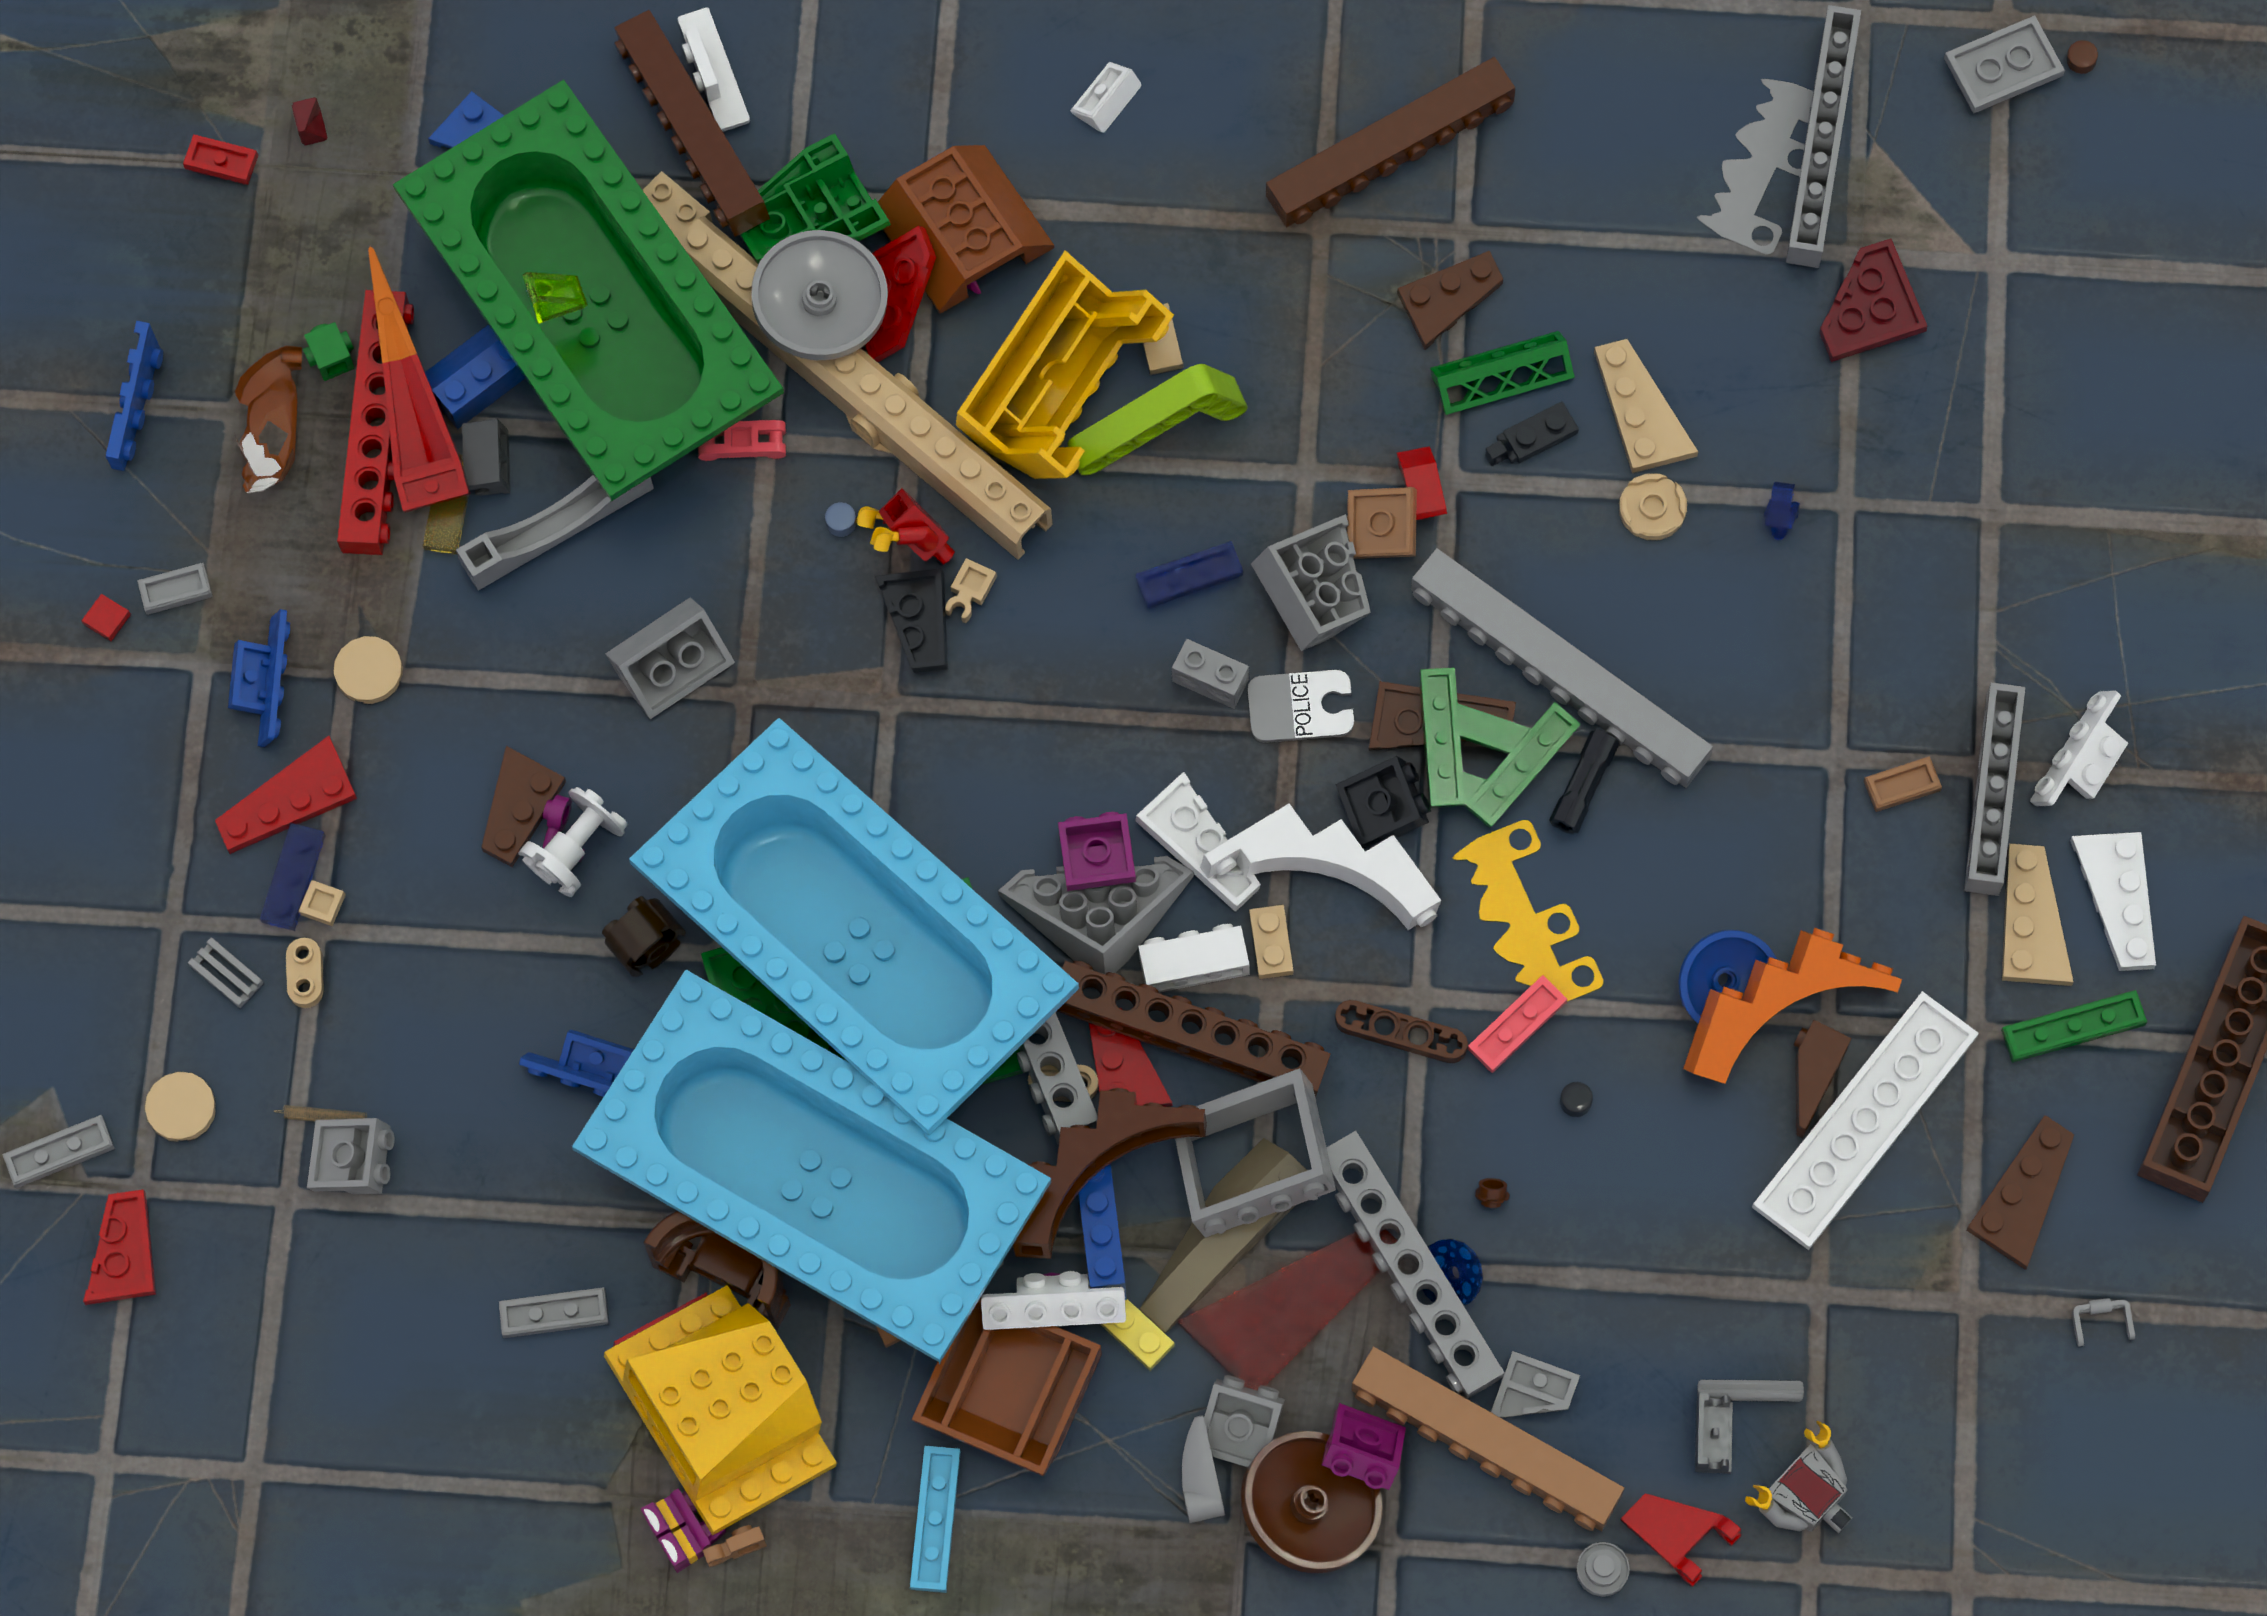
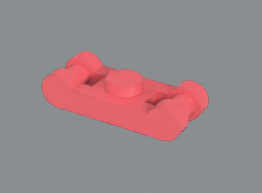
M781 420L739 421L699 446L698 458L704 461L741 457L784 458L786 456V445L783 443V436L786 434V423ZM759 435H768L769 442H759ZM724 436V444H715V438Z

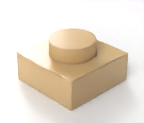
M311 880L299 913L301 916L333 926L346 895L342 890Z

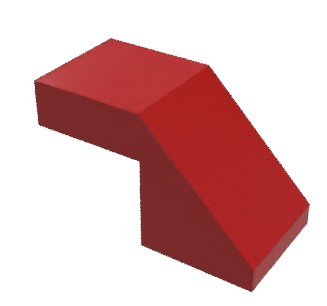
M1430 446L1398 452V466L1402 473L1405 487L1417 489L1416 520L1447 514L1437 464Z

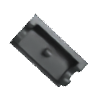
M498 418L463 423V469L469 490L475 489V495L479 496L510 493L508 429Z

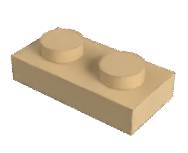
M1284 905L1249 909L1259 979L1293 975Z

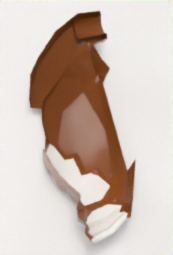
M284 346L267 353L239 379L235 394L240 403L248 406L247 427L240 439V444L237 440L241 454L247 462L242 471V477L245 480L243 488L246 493L262 492L278 484V482H282L295 461L297 391L291 372L302 369V347ZM268 421L288 434L279 455L270 454L267 443L259 442V435Z

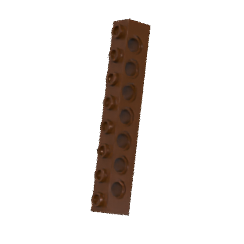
M1082 961L1064 962L1062 969L1079 983V989L1057 1012L1260 1083L1300 1068L1312 1083L1316 1097L1331 1053L1325 1052L1322 1046L1313 1042L1302 1044L1291 1040V1036L1282 1031L1272 1030L1268 1032L1258 1028L1256 1023L1247 1019H1238L1237 1021L1225 1017V1013L1216 1008L1206 1007L1202 1009L1192 1005L1190 1000L1182 996L1174 995L1171 998L1162 995L1158 989L1147 984H1139L1137 986L1125 982L1126 979L1116 973L1107 972L1106 975L1092 970V966ZM1092 987L1097 989L1101 996L1096 999H1090L1083 994L1082 990ZM1119 999H1127L1133 1004V1008L1127 1011L1121 1010L1115 1002ZM1158 1010L1163 1012L1167 1019L1163 1022H1155L1149 1017V1013ZM1193 1022L1199 1027L1200 1031L1195 1034L1187 1033L1182 1028V1024ZM1227 1034L1231 1037L1233 1043L1221 1045L1216 1041L1215 1036ZM1253 1045L1261 1046L1265 1050L1266 1055L1255 1057L1249 1052L1248 1048ZM1292 1057L1298 1061L1299 1067L1295 1069L1287 1068L1283 1065L1281 1059Z

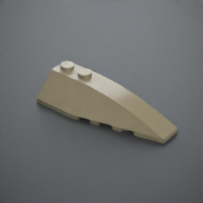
M1263 1138L1214 1186L1205 1201V1206L1217 1204L1305 1172L1307 1169L1289 1152ZM1296 1205L1287 1211L1275 1212L1259 1218L1254 1223L1242 1224L1228 1229L1222 1234L1217 1233L1206 1238L1192 1223L1140 1307V1311L1166 1334Z

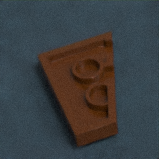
M1487 251L1398 288L1397 294L1426 350L1434 343L1438 336L1457 324V320L1465 313L1477 307L1503 284V277L1490 251Z
M506 746L481 847L483 852L513 868L520 856L518 852L531 839L543 820V811L549 799L553 800L565 785V777Z

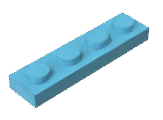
M924 1446L910 1581L911 1590L947 1592L961 1450L958 1448Z

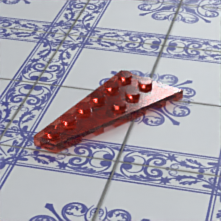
M1386 1229L1379 1233L1380 1239L1386 1244H1394L1398 1241ZM1354 1232L1178 1320V1325L1230 1375L1243 1379L1245 1381L1244 1387L1258 1391L1260 1385L1266 1386L1380 1271L1372 1258V1254L1376 1252L1369 1241L1363 1243L1357 1233Z

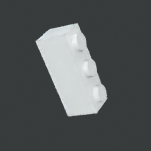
M1222 924L1214 927L1213 931L1199 934L1198 931L1192 930L1179 934L1178 938L1165 940L1163 937H1156L1146 940L1144 945L1138 946L1144 983L1155 987L1160 993L1250 975V965L1241 926L1233 927L1232 924Z

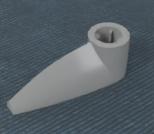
M1203 1415L1193 1419L1186 1438L1182 1459V1488L1189 1523L1225 1516Z

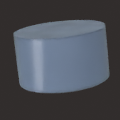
M843 502L834 503L825 513L827 529L834 536L845 537L855 530L857 525L854 509L849 504Z

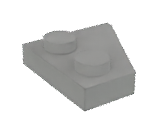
M1512 1351L1491 1413L1503 1418L1568 1410L1580 1375Z

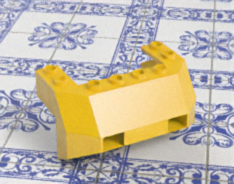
M1065 250L958 410L956 426L986 452L1034 479L1068 478L1078 469L1080 465L1079 459L1085 450L1081 447H1059L1064 441L1065 431L1081 415L1082 405L1088 396H1091L1099 388L1100 378L1116 362L1118 358L1117 352L1121 346L1128 343L1159 341L1168 332V324L1174 314L1147 290L1112 292Z

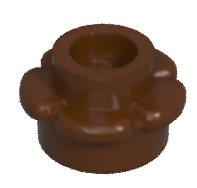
M1496 1178L1480 1180L1479 1188L1475 1190V1197L1481 1201L1483 1206L1488 1208H1498L1504 1201L1510 1198V1194L1507 1192V1183Z

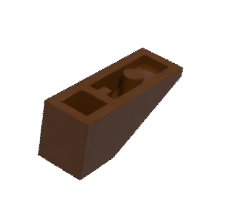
M1813 1020L1809 1030L1802 1027L1793 1045L1799 1048L1795 1058L1796 1135L1803 1138L1852 1039L1816 1020Z

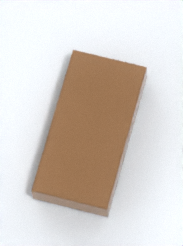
M1930 756L1864 778L1866 789L1876 812L1939 792L1942 789Z

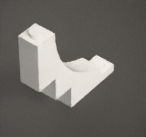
M1290 804L1285 805L1205 853L1200 866L1207 878L1216 873L1224 875L1232 870L1237 863L1246 876L1263 872L1289 870L1313 872L1334 877L1352 884L1376 898L1397 916L1407 930L1416 925L1424 927L1431 923L1437 917L1436 913L1441 903L1439 896L1394 835L1364 851L1348 827L1340 819L1313 836Z

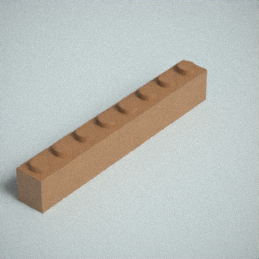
M1374 1346L1352 1382V1391L1356 1393L1355 1398L1369 1407H1374L1375 1404L1387 1410L1386 1415L1393 1421L1404 1425L1406 1422L1419 1428L1417 1433L1423 1438L1434 1443L1437 1439L1450 1446L1448 1450L1455 1456L1463 1460H1467L1468 1457L1481 1463L1480 1469L1495 1478H1498L1500 1475L1513 1481L1511 1486L1517 1491L1530 1496L1531 1492L1544 1499L1542 1503L1546 1507L1557 1513H1562L1563 1510L1575 1516L1574 1521L1579 1526L1589 1531H1593L1596 1528L1602 1532L1623 1495V1486Z

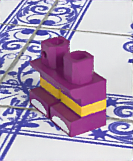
M679 1488L674 1490L670 1496L655 1504L651 1502L640 1508L676 1573L704 1556L703 1550L712 1546V1543L727 1533L726 1529L712 1536L705 1522L699 1523L694 1513L697 1512V1509L686 1491L681 1493Z

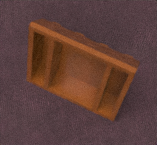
M980 1297L940 1364L937 1362L912 1417V1421L1044 1476L1063 1444L1102 1356L1101 1345L1056 1326L985 1330L983 1329Z

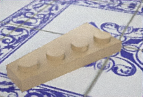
M1628 339L1595 347L1594 354L1632 473L1697 457L1698 450Z
M2009 844L2002 981L2072 986L2074 981L2045 847Z

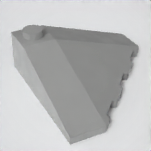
M1168 856L1154 857V864L1134 866L1136 882L1067 891L1064 866L1056 867L1057 874L1035 876L1034 869L1021 870L998 890V894L1072 960L1085 962L1092 966V970L1106 975L1107 972L1116 973L1130 960L1137 951L1138 946L1144 942L1194 877V871Z

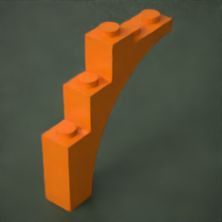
M1815 927L1812 934L1801 930L1790 964L1772 957L1768 958L1767 963L1755 960L1744 993L1725 986L1722 992L1710 989L1683 1069L1726 1084L1735 1061L1751 1037L1775 1014L1792 1003L1811 994L1840 987L1866 986L1898 992L1902 979L1891 975L1893 968L1876 962H1873L1871 968L1860 965V957L1843 952V944L1832 941L1833 933Z

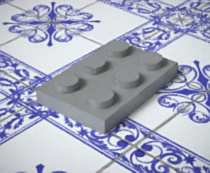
M2035 15L1948 51L1944 56V60L1973 114L2060 78L2065 72Z

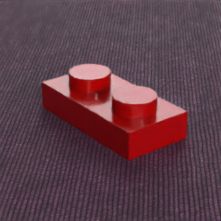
M193 134L183 165L187 170L248 185L258 159V153L250 148Z

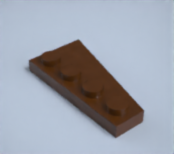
M1380 681L1369 750L1425 746L1420 687ZM1457 693L1459 704L1513 722L1516 702ZM1460 738L1461 742H1470Z

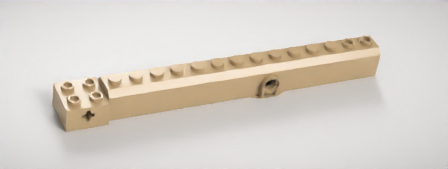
M662 171L643 189L648 199L735 321L846 414L852 431L872 448L892 453L1017 560L1025 554V550L1022 549L1021 539L1031 528L1035 527V523L1045 532L1053 525L1051 508L920 399L917 388L902 374L897 373L893 376L861 348L849 355L836 359L810 360L789 354L771 342L759 327L752 308V282L758 267L755 259L712 223L709 210Z

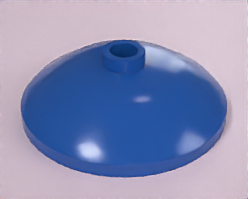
M1722 930L1702 938L1686 955L1679 973V994L1686 1012L1699 1024L1710 989L1722 992L1725 986L1744 993L1755 960L1767 963L1769 957L1777 959L1773 951L1760 938L1740 930ZM1726 973L1728 977L1727 982L1724 985H1720L1718 982L1719 976Z

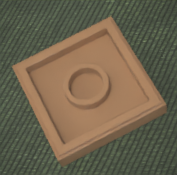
M1414 487L1348 490L1347 520L1349 525L1347 526L1349 542L1354 544L1356 552L1353 556L1354 559L1416 557L1417 489Z

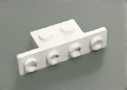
M703 8L679 16L678 23L686 42L682 44V49L687 63L693 62L697 71L692 73L698 92L704 91L713 117L722 132L748 124L750 117L709 8Z
M2099 691L2090 698L2087 703V710L2080 721L2071 728L2070 737L2064 747L2053 757V764L2049 771L2036 784L2035 793L2030 800L2033 805L2052 806L2067 782L2086 799L2095 798L2128 745V742L2105 723L2121 697L2117 691Z
M1075 1271L1063 1272L1056 1276H1044L1040 1273L1027 1274L1024 1277L1017 1278V1293L984 1294L981 1296L983 1329L985 1330L1123 1323L1126 1321L1125 1292L1123 1287L1089 1289L1088 1274H1080Z

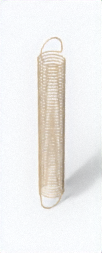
M287 1106L286 1119L291 1120L293 1119V1114L295 1120L306 1121L308 1116V1120L312 1122L316 1121V1115L317 1120H321V1117L323 1120V1116L324 1120H328V1118L330 1120L332 1115L333 1119H337V1117L339 1119V1116L341 1119V1115L342 1119H346V1116L348 1119V1115L349 1119H353V1117L355 1119V1116L356 1119L365 1118V1113L363 1112L361 1114L359 1112H354L353 1114L352 1112L351 1114L350 1111H345L344 1114V1111L339 1112L333 1109L331 1112L329 1109H317L316 1111L315 1108H310L309 1110L308 1107H296L295 1109L294 1106H289V1108Z

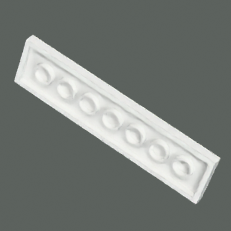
M1922 991L1753 1203L1752 1208L1809 1250L1976 1040L1979 1033Z

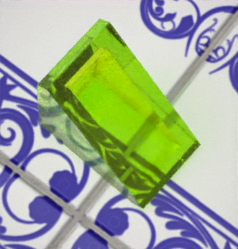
M525 272L522 275L538 324L584 309L588 305L576 275Z

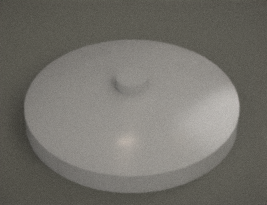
M812 230L791 235L778 242L764 255L753 277L752 308L759 327L776 346L800 358L831 360L857 351L877 333L886 313L888 288L881 265L864 245L841 233Z

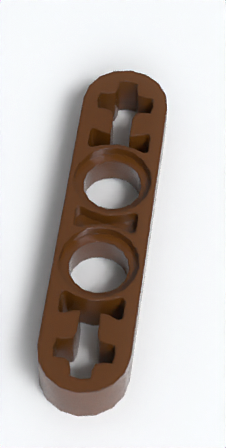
M1356 1000L1343 1001L1336 1009V1026L1345 1034L1446 1063H1457L1467 1053V1038L1463 1032L1455 1028ZM1350 1010H1355L1357 1018L1366 1020L1367 1013L1372 1014L1369 1020V1030H1364V1022L1354 1020L1352 1025L1346 1024V1018L1341 1015H1346ZM1386 1018L1394 1023L1395 1028L1391 1034L1381 1035L1377 1033L1374 1025L1379 1019ZM1414 1028H1422L1427 1032L1428 1039L1424 1044L1415 1045L1408 1038L1409 1032ZM1434 1033L1439 1034L1438 1041L1443 1043H1449L1451 1038L1456 1039L1457 1046L1461 1047V1049H1455L1453 1054L1448 1053L1447 1046L1440 1043L1436 1044V1050L1430 1049L1433 1044Z

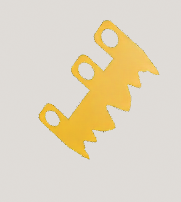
M1521 820L1478 837L1456 853L1453 859H1467L1469 862L1477 864L1478 867L1471 879V883L1475 885H1488L1480 901V919L1510 924L1507 932L1497 941L1493 949L1507 961L1524 965V968L1515 978L1516 982L1531 986L1544 975L1567 998L1568 1002L1601 988L1603 978L1595 960L1589 956L1559 966L1550 946L1577 935L1579 925L1567 904H1559L1535 914L1512 861L1537 852L1540 849L1541 843L1532 823L1528 820ZM1516 829L1528 831L1532 838L1530 846L1524 850L1513 848L1509 842L1510 834ZM1554 913H1563L1570 920V927L1563 934H1555L1548 928V919ZM1581 965L1588 966L1594 973L1593 982L1586 987L1577 986L1572 980L1573 970Z

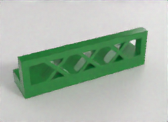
M1559 331L1430 368L1432 379L1438 387L1443 411L1446 415L1575 378L1567 340ZM1561 355L1564 371L1549 374L1542 370L1550 358ZM1526 366L1532 369L1533 372L1526 382L1518 384L1510 379L1519 367ZM1493 375L1501 379L1495 391L1486 393L1478 389L1485 377ZM1461 384L1469 389L1463 400L1450 403L1447 388Z

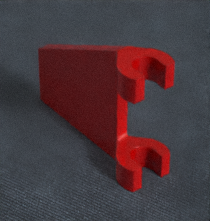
M1646 1493L1621 1518V1521L1669 1563L1692 1587L1702 1578V1570L1685 1556L1712 1528L1731 1546L1742 1536L1740 1534L1741 1528L1724 1515Z

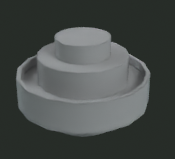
M1606 1542L1594 1543L1585 1548L1578 1558L1576 1567L1577 1579L1583 1589L1592 1595L1600 1597L1611 1596L1619 1592L1626 1584L1630 1571L1629 1561L1623 1550L1614 1544Z

